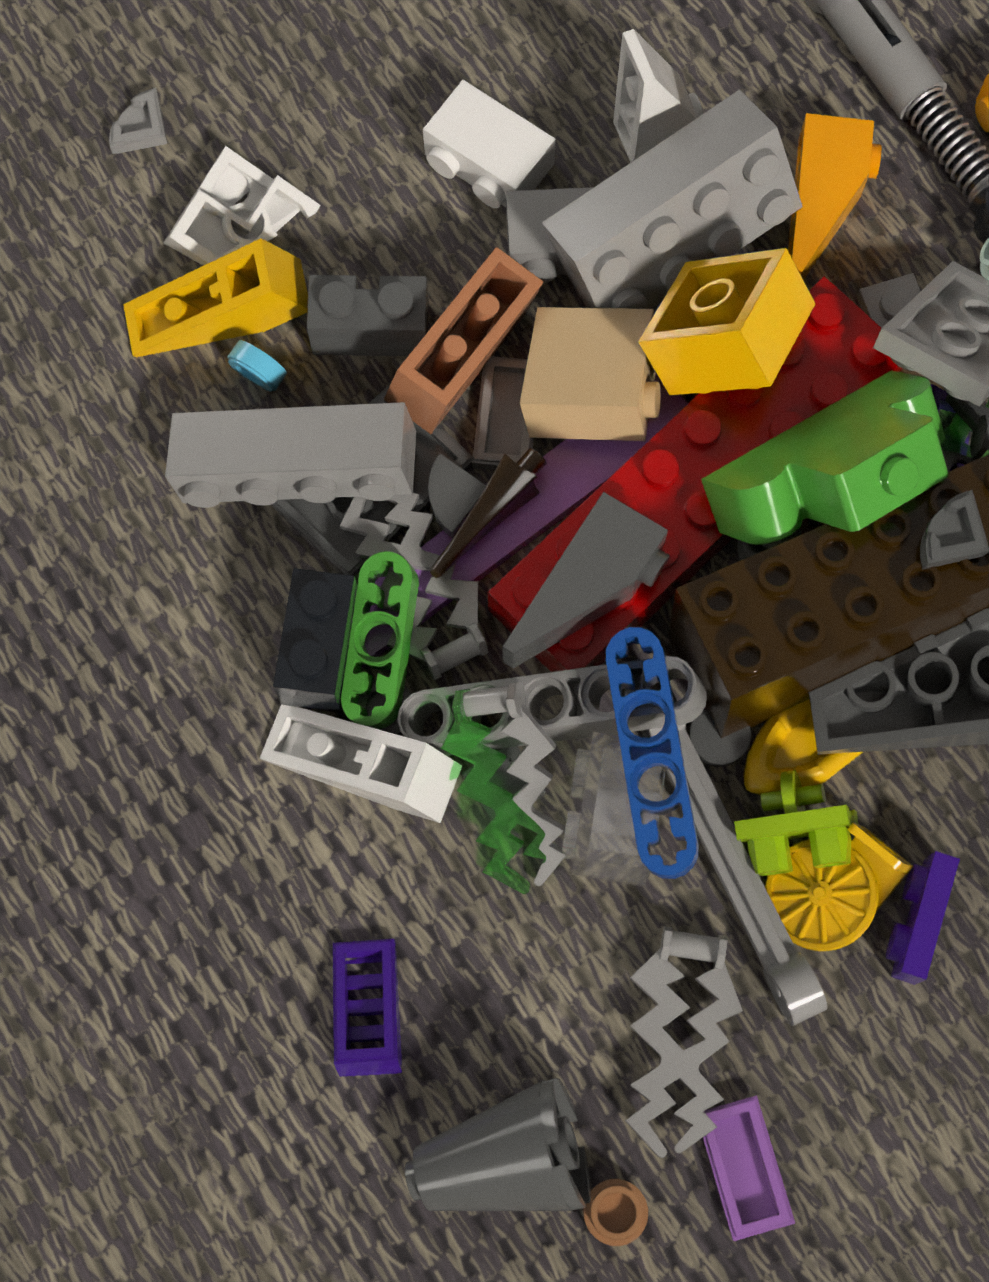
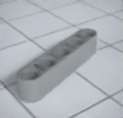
M665 656L669 679L679 678L688 681V688L684 697L674 703L677 725H683L694 721L701 715L706 706V689L703 682L686 661L678 657ZM647 659L619 663L628 664L634 678L636 690L625 689V696L640 689L656 691L661 689L660 682L650 687L646 684L643 662ZM607 665L422 690L411 694L405 699L398 713V725L404 737L425 742L446 756L527 745L526 743L501 732L502 728L512 719L509 712H503L500 721L496 725L485 729L481 725L482 715L467 717L463 706L464 692L509 686V683L523 681L526 695L525 708L554 742L618 733L614 711L601 712L599 707L601 697L610 689ZM554 695H563L564 704L560 714L550 720H541L540 708L544 701ZM653 704L637 706L629 716V729L632 732L662 728L665 723V714L659 707ZM442 711L444 717L440 729L433 735L424 736L423 727L426 719L432 713Z

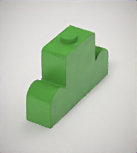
M891 370L702 478L701 480L719 533L750 544H766L791 535L799 529L802 520L806 518L854 532L863 529L946 479L949 474L940 446L945 440V435L930 381L922 376Z

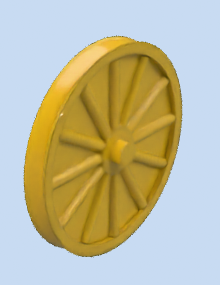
M810 839L791 846L790 854L793 871L768 875L765 888L792 942L800 947L814 951L837 950L853 943L868 929L874 919L878 906V885L869 863L851 847V864L817 868L813 866Z

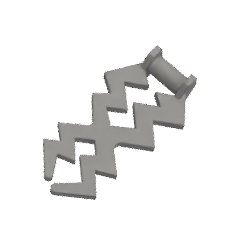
M419 494L394 495L393 498L388 500L396 506L384 517L385 521L409 528L401 545L385 541L390 530V524L361 518L366 499L354 497L340 524V528L366 536L356 550L355 556L368 559L376 553L390 551L401 555L415 570L430 571L431 566L440 555L424 551L420 547L433 519V514L413 511L419 499ZM456 563L442 577L437 579L431 577L425 593L459 601L446 625L448 627L467 629L468 634L431 652L428 646L434 638L437 628L419 626L429 610L432 600L417 596L409 656L424 662L433 680L442 677V673L478 655L483 656L489 653L485 639L478 628V581L451 580ZM390 567L380 588L385 594L383 608L399 613L400 610H394L388 605L391 586H401L403 581L394 572L393 567ZM395 631L387 643V646L392 649L396 642Z
M664 926L660 949L630 977L657 1004L656 1007L630 1025V1028L660 1056V1065L630 1084L633 1089L650 1102L626 1119L625 1122L659 1158H664L667 1155V1150L648 1122L676 1104L664 1088L677 1079H680L696 1096L673 1113L692 1125L674 1146V1151L678 1154L682 1153L717 1128L703 1111L724 1099L699 1072V1065L730 1042L716 1023L743 1012L725 965L728 939L724 935L711 937L673 931L672 927ZM669 956L713 962V969L695 978V980L715 997L717 1001L687 1020L689 1025L704 1040L685 1050L663 1029L664 1026L690 1009L667 986L685 977L668 961Z

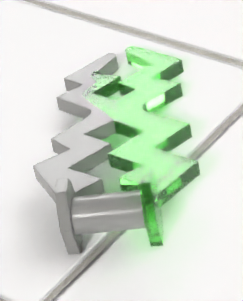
M523 681L509 683V686L475 691H470V688L455 691L452 705L455 722L441 749L474 764L458 787L457 792L495 811L496 816L476 839V842L497 849L496 853L484 867L483 873L522 894H527L530 890V883L506 865L524 843L523 840L510 833L518 823L537 833L523 853V855L543 859L534 880L536 886L543 885L568 852L552 843L565 830L566 826L537 811L533 806L553 777L550 772L537 763L555 749L556 744L525 708L526 695ZM509 712L512 719L502 728L501 732L527 744L506 771L527 782L515 794L489 781L505 761L507 755L480 743L490 734L492 729L471 720L472 716Z

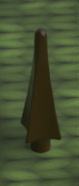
M529 448L517 462H514L507 454H504L468 517L449 545L431 566L429 573L432 577L436 579L442 577L479 540L540 493L534 480L547 464L541 454Z

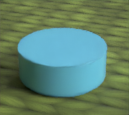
M238 340L227 356L229 365L235 371L267 391H276L287 374V371L271 356L243 340Z

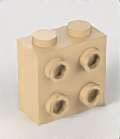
M537 307L520 398V407L529 438L646 441L649 418H658L661 393L660 384L655 381L656 371L638 341L654 316L653 309Z

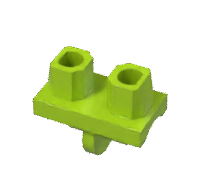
M796 770L781 773V790L761 793L763 811L784 808L785 814L734 821L736 839L748 844L749 855L757 875L768 876L792 872L789 839L809 837L814 867L822 868L851 864V834L847 829L853 822L858 824L857 811H849L847 805L805 811V805L826 801L823 784L802 787Z

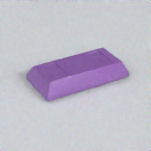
M757 1095L703 1111L717 1126V1128L703 1137V1141L732 1240L737 1241L795 1224Z

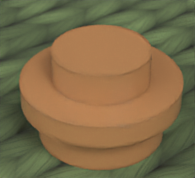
M609 1179L597 1184L591 1190L590 1203H587V1207L583 1209L584 1221L589 1232L598 1241L610 1246H623L633 1242L642 1234L648 1221V1206L644 1195L635 1185L621 1179Z

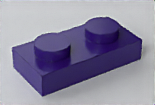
M935 851L923 860L922 866L915 863L912 865L914 867L908 873L902 895L903 899L912 902L906 924L898 922L895 924L886 949V959L895 961L891 974L892 978L913 985L927 979L960 861L959 858Z

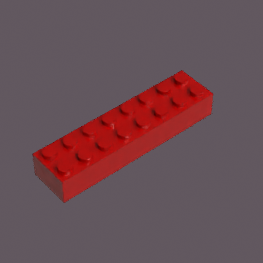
M825 276L809 290L815 306L770 387L713 391L706 394L699 393L488 591V610L512 633L603 492L668 530L662 551L669 554L670 557L653 586L649 587L641 583L631 600L537 654L535 657L551 672L603 664L606 661V648L612 637L626 628L641 627L675 594L676 588L685 585L733 539V537L719 533L701 480L702 478L891 370L903 371V368L897 366L889 356L873 348L881 327Z

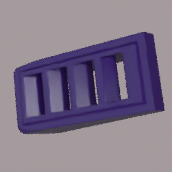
M395 939L333 943L334 1066L339 1077L402 1073ZM347 958H357L347 961ZM382 962V973L347 976V964ZM383 988V998L349 1000L348 990ZM382 1014L384 1016L383 1025L350 1027L349 1016ZM384 1041V1047L351 1049L352 1042Z

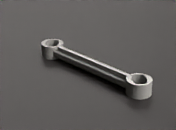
M672 691L673 702L675 703L677 699ZM678 725L696 833L764 967L765 980L783 1017L791 1026L797 1025L827 1010L825 995L811 966L800 952H797L760 876L755 873L752 861L743 843L736 839L735 827L686 731V725ZM662 728L641 731L645 738H650L657 735ZM665 768V771L675 789V775L669 769Z

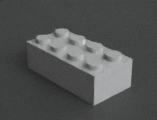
M739 89L543 221L542 224L576 294L586 308L652 309L663 301L685 262L732 256L775 225L782 223L803 206L777 126Z

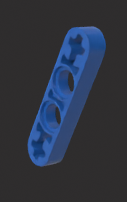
M629 627L619 631L611 638L606 648V665L637 850L642 863L652 874L663 879H676L686 875L694 867L698 858L699 844L667 662L659 639L651 631L641 627ZM640 644L643 653H653V658L643 662L646 684L650 687L660 682L661 689L659 691L640 689L623 697V688L636 689L633 674L628 664H619V659L628 656V646ZM643 704H653L659 707L665 714V723L662 730L650 738H641L634 735L628 726L631 712L637 706ZM655 766L669 769L676 778V787L673 793L662 801H650L644 798L639 790V780L642 774L647 769ZM682 807L683 817H669L674 838L676 841H686L687 849L676 853L677 863L665 865L660 855L650 854V847L660 844L661 841L659 824L654 819L644 825L643 814L665 815Z

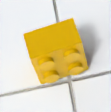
M787 248L685 262L638 343L669 395L706 394L713 391L770 387L814 308L815 302Z

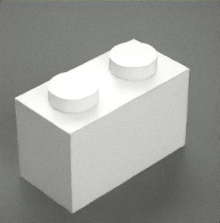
M465 80L460 82L423 128L424 151L429 165L443 177L452 179L457 175L472 185L475 195L492 208H499L501 205L506 207V191L534 190L554 165L556 140L554 137Z

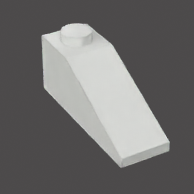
M634 29L622 33L613 123L631 163L703 114L697 95L695 93H687L680 74Z
M288 705L280 706L260 759L387 807L441 823L462 765L425 742Z

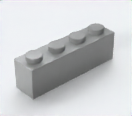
M405 402L172 413L165 477L182 503L202 508L214 507L219 502L246 501L254 505H271L277 500L304 499L313 503H328L337 497H363L372 501H385L393 498L394 495H413L416 429Z

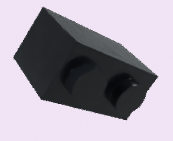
M293 568L273 688L281 705L342 712L341 694L357 592L355 576Z

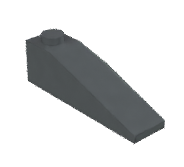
M989 608L967 617L966 621L935 636L931 634L914 642V646L880 662L874 661L810 691L809 699L817 754L989 744Z

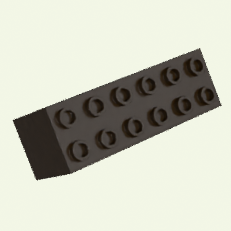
M989 455L949 471V476L861 530L850 532L825 524L676 588L669 638L679 658L686 661L703 682L707 693L706 706L704 708H707L720 738L748 726L751 729L760 725L772 716L808 700L810 691L874 661L880 662L914 646V642L931 634L935 636L966 621L967 617L989 608V552L983 557L969 560L964 559L960 562L929 567L923 570L920 559L921 540L928 522L950 499L970 490H973L989 546Z

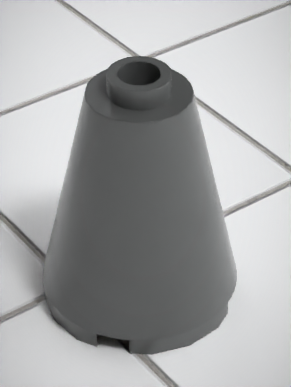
M558 1078L547 1081L543 1080L415 1146L413 1161L406 1162L405 1164L406 1183L414 1201L422 1200L428 1211H576L577 1209L587 1207L586 1204L590 1203L591 1200L588 1161L584 1146L579 1149L577 1146L571 1122H578L567 1089L562 1081Z

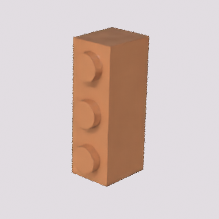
M496 247L397 369L384 400L388 403L405 402L412 421L432 434L526 314L543 281Z

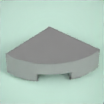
M149 89L133 97L130 100L132 104L122 112L116 122H113L110 129L109 143L112 154L168 144L157 89Z

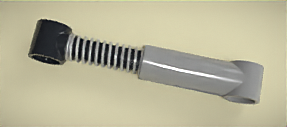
M805 0L806 4L814 12L825 16L898 118L902 121L911 119V125L917 127V133L923 134L922 140L928 142V148L934 150L935 157L940 158L939 163L945 165V171L951 173L953 181H957L956 187L963 189L962 195L968 197V202L970 203L969 210L975 216V234L978 240L984 244L989 238V154L984 155L985 146L978 147L980 143L979 138L972 139L975 131H967L969 123H961L963 115H956V107L950 108L952 100H944L947 83L885 0Z

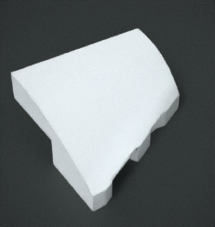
M226 146L219 154L163 243L204 266L260 238L266 241L277 236L276 232L299 211L308 219L316 214L321 205L277 175L274 179ZM249 192L248 197L243 202L235 204Z

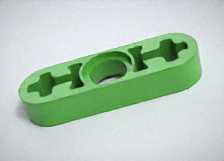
M390 551L372 555L364 562L360 569L341 694L343 711L351 721L378 730L388 727L397 719L402 705L419 587L418 575L413 566L401 555ZM389 567H393L394 572L403 579L401 586H391L388 597V605L394 610H400L398 617L384 611L370 612L372 605L383 609L385 594L375 584L377 577H386ZM377 625L391 626L396 634L394 648L385 656H370L365 648L367 633ZM363 664L377 670L391 669L390 677L377 673L376 692L386 697L384 706H375L371 716H368L367 709L358 705L360 695L370 694L373 676L367 672H361Z

